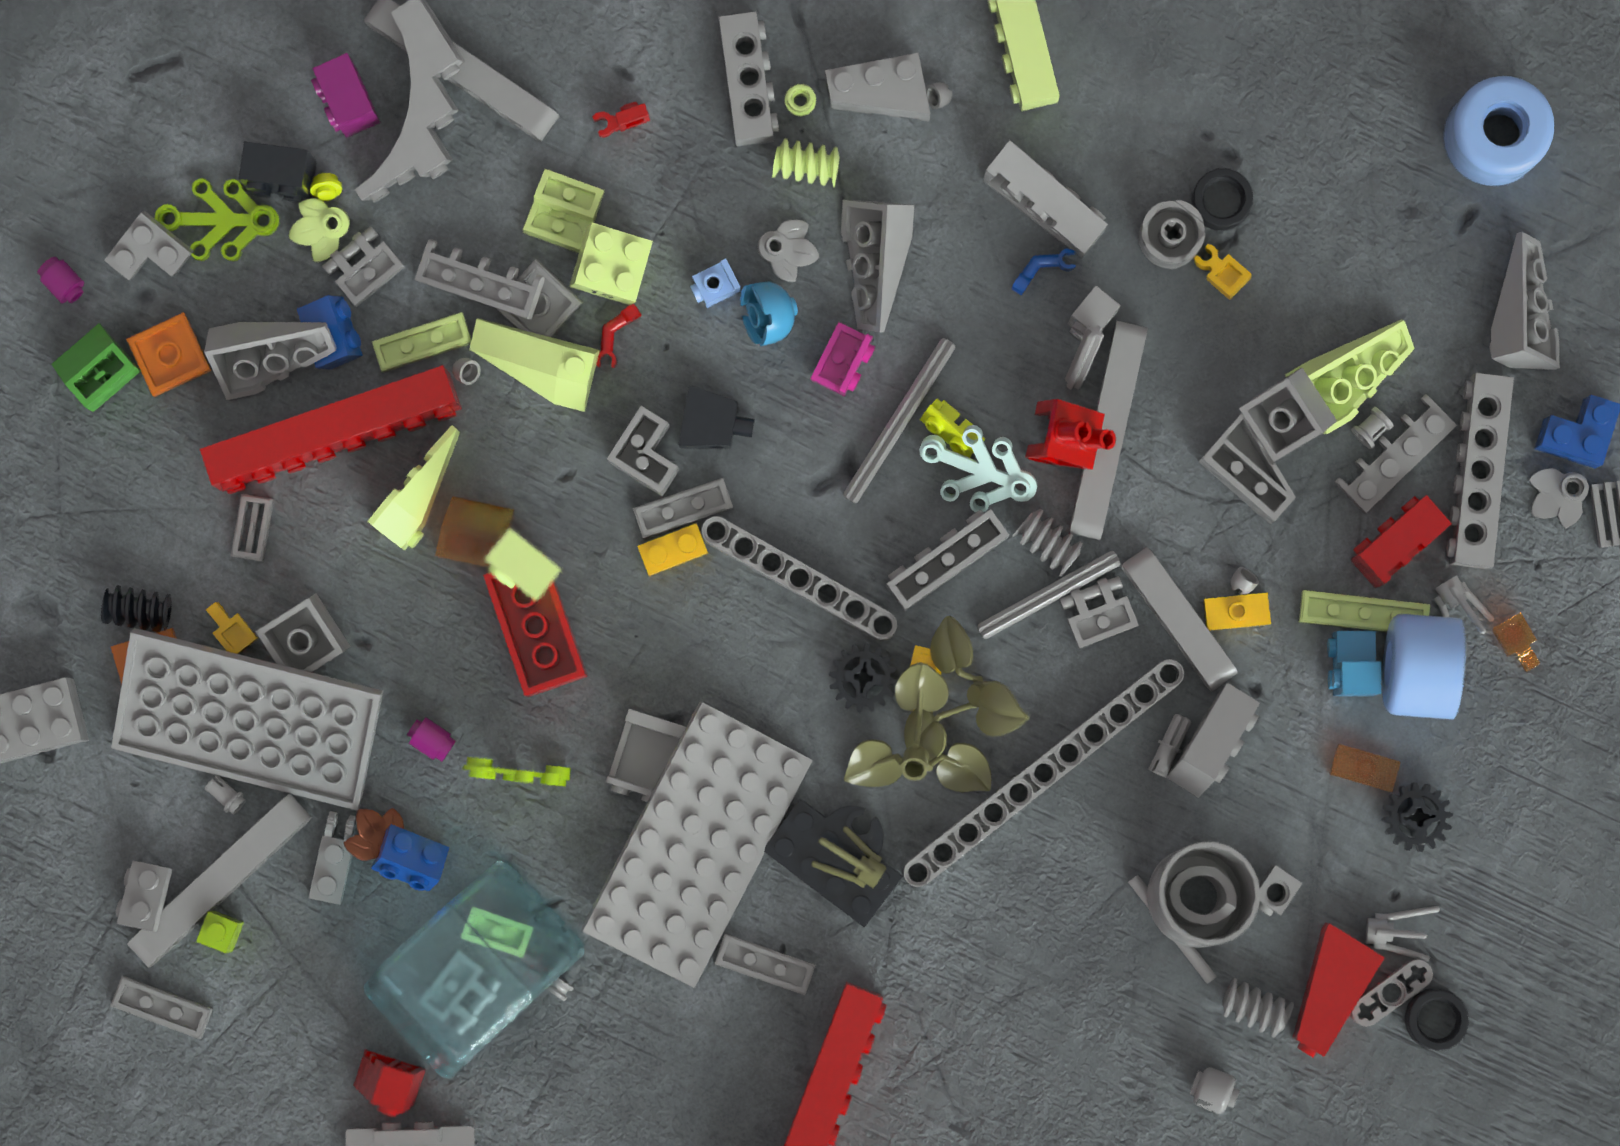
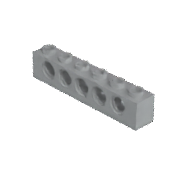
M1475 373L1470 377V381H1465L1463 399L1468 400L1467 410L1462 412L1460 418V431H1464L1463 443L1458 444L1456 462H1461L1460 474L1455 475L1453 481V493L1457 494L1456 506L1451 507L1449 517L1451 525H1454L1453 538H1448L1446 545V556L1450 557V565L1481 569L1494 567L1514 377ZM1480 400H1486L1492 405L1493 411L1491 416H1485L1480 413L1478 409ZM1476 432H1484L1489 437V444L1486 448L1478 446L1475 442ZM1473 463H1480L1484 466L1486 475L1483 479L1473 476L1471 471ZM1471 494L1478 495L1482 500V508L1479 511L1471 509L1468 504V498ZM1468 525L1474 526L1479 532V538L1476 542H1470L1465 537L1464 531Z

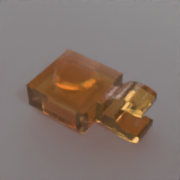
M1522 613L1491 629L1507 657L1515 652L1517 653L1525 672L1540 665L1538 658L1529 646L1537 641Z

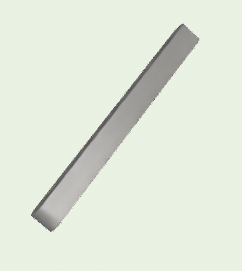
M1172 659L1158 663L916 854L904 866L903 876L906 882L914 887H922L928 884L1176 688L1184 677V669L1181 664ZM1169 665L1175 669L1176 679L1173 683H1166L1161 679L1160 671L1163 666ZM1139 685H1145L1151 690L1152 696L1149 702L1141 703L1136 699L1135 690ZM1114 705H1121L1126 710L1127 716L1122 723L1114 722L1110 717V710ZM1092 724L1097 725L1102 731L1101 739L1096 743L1089 742L1085 737V729ZM1070 744L1075 747L1077 756L1073 762L1067 763L1061 759L1060 749L1063 745ZM1040 764L1048 765L1052 771L1050 780L1044 783L1039 782L1034 774L1035 768ZM1014 784H1021L1026 788L1027 796L1024 801L1015 802L1010 798L1009 791ZM992 803L997 804L1002 810L1001 818L996 822H990L984 816L986 806ZM966 823L972 824L977 830L976 838L971 842H965L959 836L960 827ZM940 843L949 845L952 850L950 859L945 862H940L934 857V849ZM915 863L923 864L927 870L926 877L920 882L911 880L908 874L909 868Z

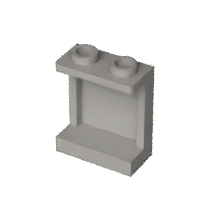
M628 709L625 719L626 723L606 783L612 784L611 791L629 796L630 790L643 794L641 800L647 802L686 727Z

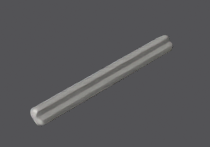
M1110 551L977 625L980 635L983 639H988L1068 595L1071 591L1117 568L1121 564L1117 554L1114 551Z

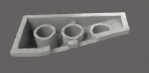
M843 200L841 234L843 242L848 243L850 259L846 260L847 270L853 273L855 287L851 293L857 329L885 332L912 240L914 205Z
M1524 232L1516 234L1491 327V342L1489 346L1491 359L1509 368L1556 370L1560 369L1559 335L1557 328H1551L1548 311L1554 309L1552 299H1547L1543 283L1547 280L1541 243Z
M237 322L209 328L204 353L226 400L258 394L265 390L266 385L277 379L282 381L289 377V373L301 366L307 367L335 352L337 347L326 322Z

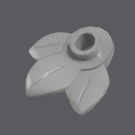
M802 220L784 221L776 231L766 232L758 241L759 255L765 261L770 262L775 276L784 281L795 282L798 272L797 267L811 265L819 259L816 247L809 240L804 239L808 230V223ZM771 241H775L778 244L779 249L777 252L770 249L769 244Z
M1549 468L1538 471L1529 478L1530 483L1539 491L1532 504L1531 513L1533 516L1542 519L1558 516L1564 528L1572 526L1580 519L1583 513L1582 501L1586 498L1589 491L1588 482L1583 475L1576 472L1563 474L1556 469ZM1568 483L1576 485L1577 491L1575 494H1570L1567 491Z

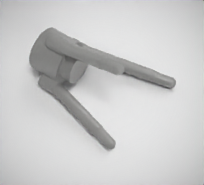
M1455 576L1435 588L1439 596L1434 598L1440 608L1442 617H1450L1446 604H1449L1451 609L1460 604L1481 634L1486 633V629L1466 600L1469 599L1488 621L1492 622L1494 617L1469 590L1465 582H1461L1458 576Z
M1424 907L1388 914L1375 913V918H1367L1366 944H1373V949H1384L1414 959L1429 961L1428 955L1386 943L1393 942V937L1424 939L1427 937L1425 932L1394 930V923H1389L1388 921L1439 912L1440 907Z

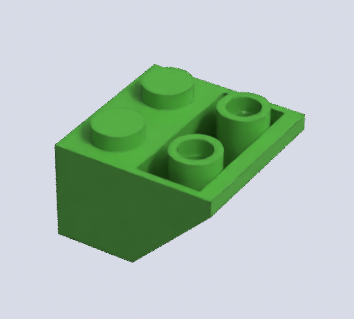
M100 323L51 364L69 390L85 408L92 412L96 411L141 372L139 367Z

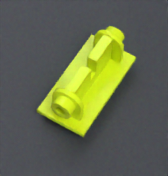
M937 398L930 404L919 420L925 424L931 433L940 436L948 443L954 452L970 458L974 452L971 447L963 442L962 436L964 430L973 424L965 419L958 426L955 421L961 414L945 400L941 402ZM969 432V433H967V436H968L969 439H971V440H976V439H978V436H977L976 433H974V432Z

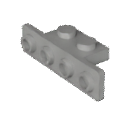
M433 1121L414 1122V1127H401V1122L382 1123V1128L347 1129L346 1146H475L474 1126H434Z

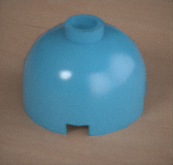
M773 282L753 283L745 285L741 290L740 305H746L748 316H742L743 323L752 342L755 345L765 346L783 340L790 333L794 325L795 316L798 313L795 299L790 297L787 291L780 285Z

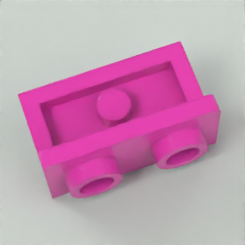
M838 322L810 380L844 397L848 390L854 392L861 378V374L857 373L861 362L868 363L876 347L871 345L873 336L869 334L864 335Z

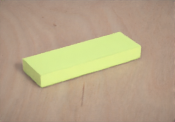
M460 312L372 341L381 372L384 373L469 345L472 339L464 315Z

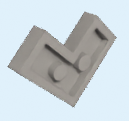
M143 211L104 261L127 280L133 279L148 258L173 277L194 251L146 211Z

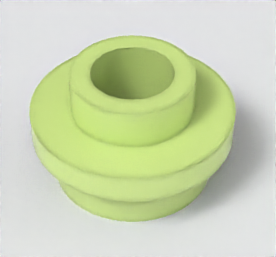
M803 84L792 86L785 95L786 108L796 116L808 115L816 105L814 91L809 86ZM803 96L807 101L803 106H798L794 102L796 97Z

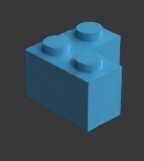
M1376 631L1333 632V638H1328L1327 642L1328 657H1333V670L1328 671V689H1333V696H1375L1381 694V662H1376Z

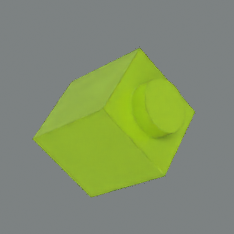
M208 911L196 942L223 953H231L244 922L217 911Z

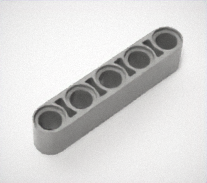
M1145 547L1121 564L1125 575L1211 692L1238 674L1231 660L1148 547Z

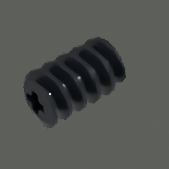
M120 585L116 586L113 593H109V588H107L102 600L101 621L104 624H109L113 619L115 625L122 626L126 620V625L129 628H134L138 623L141 630L146 631L151 625L153 632L158 633L162 628L166 631L172 611L171 594H167L163 602L159 601L158 592L155 591L149 600L147 599L146 590L143 589L137 598L134 597V590L129 587L126 595H122Z

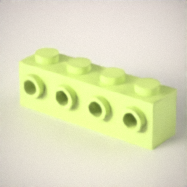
M987 0L990 12H996L999 24H995L994 28L998 43L1004 42L1006 54L1002 55L1006 74H1012L1014 84L1010 85V92L1013 103H1019L1021 111L1058 103L1060 95L1036 0Z

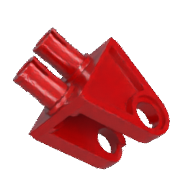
M1060 399L1038 401L1034 415L1048 416L1050 422L1044 443L1028 445L1025 458L1044 464L1093 470L1097 448L1112 449L1116 443V435L1112 430H1102L1104 413Z

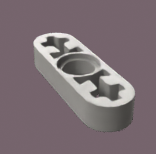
M1419 959L1407 961L1362 994L1350 1014L1352 1020L1366 1027L1380 1021L1429 985L1433 977L1430 965ZM1412 966L1416 968L1423 967L1425 970L1421 974L1423 980L1420 982L1414 979L1407 983L1411 987V990L1407 992L1405 985L1397 977L1401 974L1402 979H1407L1412 975ZM1389 983L1396 984L1400 990V996L1394 1002L1386 1001L1382 995L1383 988ZM1375 993L1377 1000L1386 1008L1381 1011L1380 1006H1376L1370 1011L1372 1017L1369 1020L1365 1017L1359 1018L1357 1015L1361 1012L1359 1005L1370 1006L1375 1000L1371 998V995Z

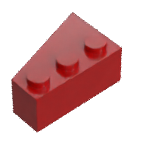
M1427 495L1419 500L1416 496L1412 497L1401 507L1404 513L1396 520L1389 517L1377 528L1380 532L1377 537L1372 541L1367 537L1353 549L1356 555L1350 559L1351 562L1374 588L1386 584L1393 574L1406 566L1416 554L1426 548L1452 524Z

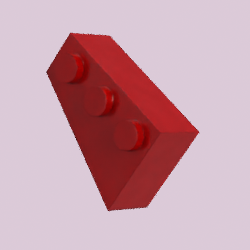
M365 1049L353 1086L370 1103L378 1105L377 1111L390 1116H396V1114L404 1113L414 1106L426 1069Z

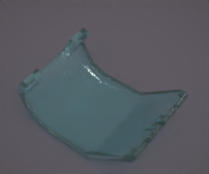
M496 861L445 904L404 942L364 984V992L372 1003L441 1077L451 1079L459 1073L487 1043L576 963L585 952L583 948L585 944L571 929L566 930L564 927L566 923L549 905L545 907L542 904L544 901L528 882L523 883L520 880L522 876L508 861Z

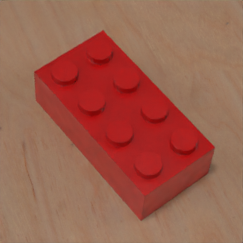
M492 573L483 575L525 697H531L588 677L555 579H553L536 601L516 584L511 589Z

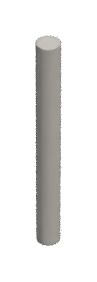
M1137 874L1128 883L1148 908V887ZM1175 942L1206 984L1217 977L1194 947H1187Z

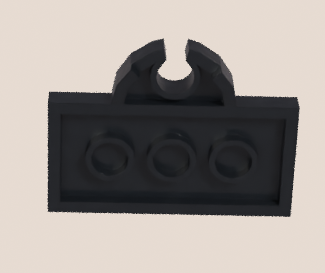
M800 799L767 843L764 852L865 928L902 879L903 875L881 860L880 863L887 868L874 888L867 884L862 888L852 881L814 868L811 864L813 861L858 876L853 872L856 866L820 844L819 839L825 838L858 860L863 856L868 858L843 831V828L847 826L875 854L879 855L884 841V832L879 819L875 816L871 820L870 830L865 834H859L853 829L852 822L856 817L863 815L866 808L847 805L836 809L826 818L803 799Z

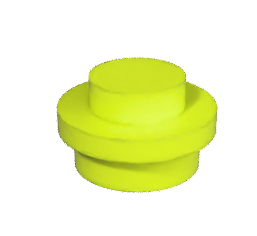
M321 173L313 178L310 192L314 197L322 201H330L341 194L342 184L338 181L336 175Z

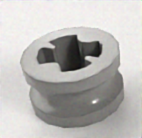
M551 971L549 973V981H544L542 986L565 1001L567 999L566 993L572 991L574 987Z

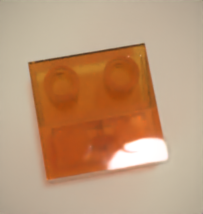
M452 496L442 523L435 556L439 559L488 569L491 564L485 558L509 528L511 529L515 510Z

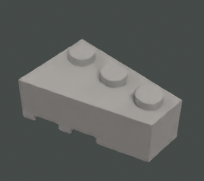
M1242 413L1199 460L1203 467L1269 524L1275 522L1296 498L1278 466L1273 462Z
M1227 683L1217 694L1199 723L1198 729L1191 741L1184 747L1183 754L1178 763L1168 773L1167 779L1198 798L1214 781L1220 783L1229 769V766L1225 765L1230 755L1235 757L1244 743L1240 739L1244 730L1250 732L1259 716L1255 714V711L1260 703Z

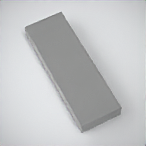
M723 478L633 508L643 539L734 509Z
M726 933L715 961V965L802 995H806L816 964Z
M121 976L110 1005L116 1009L197 1039L203 1038L213 1008L127 976Z

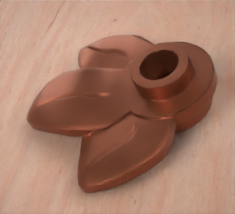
M394 808L389 809L383 817L373 810L359 809L356 813V825L359 834L348 838L343 844L351 855L361 861L376 859L379 856L386 829L390 824L404 829L403 818Z

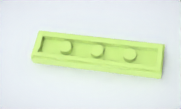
M1303 590L1299 622L1387 632L1390 621L1394 616L1398 614L1429 616L1430 604Z

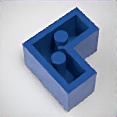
M1590 395L1583 399L1576 423L1557 416H1548L1543 419L1534 449L1594 469L1602 466L1619 416L1620 404Z

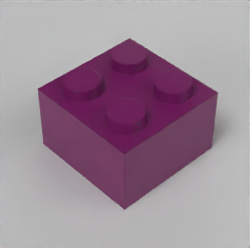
M348 53L312 68L316 78L311 79V82L323 104L328 103L329 106L324 108V111L336 132L341 130L344 136L348 138L381 123L358 70Z

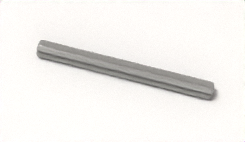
M942 338L845 489L843 496L849 501L858 503L954 352L955 344L948 339Z

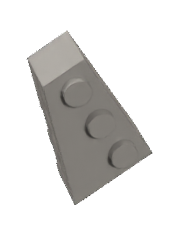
M919 53L825 70V80L831 109L867 114L877 113L890 115V117H907L920 119V121H930V109Z

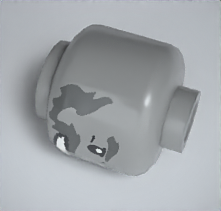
M1208 1067L1204 1072L1198 1071L1190 1095L1194 1096V1103L1198 1107L1216 1114H1222L1227 1106L1234 1108L1240 1090L1234 1088L1236 1080L1233 1075L1213 1067Z

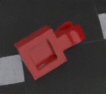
M638 102L628 103L620 107V112L615 113V116L607 112H597L592 116L594 122L600 120L608 122V126L605 129L598 131L600 138L608 137L615 131H624L650 121L645 103L638 105Z

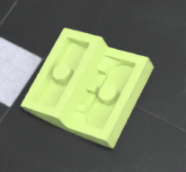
M545 169L535 192L534 202L523 227V233L579 253L586 227L592 222L594 223L604 190Z

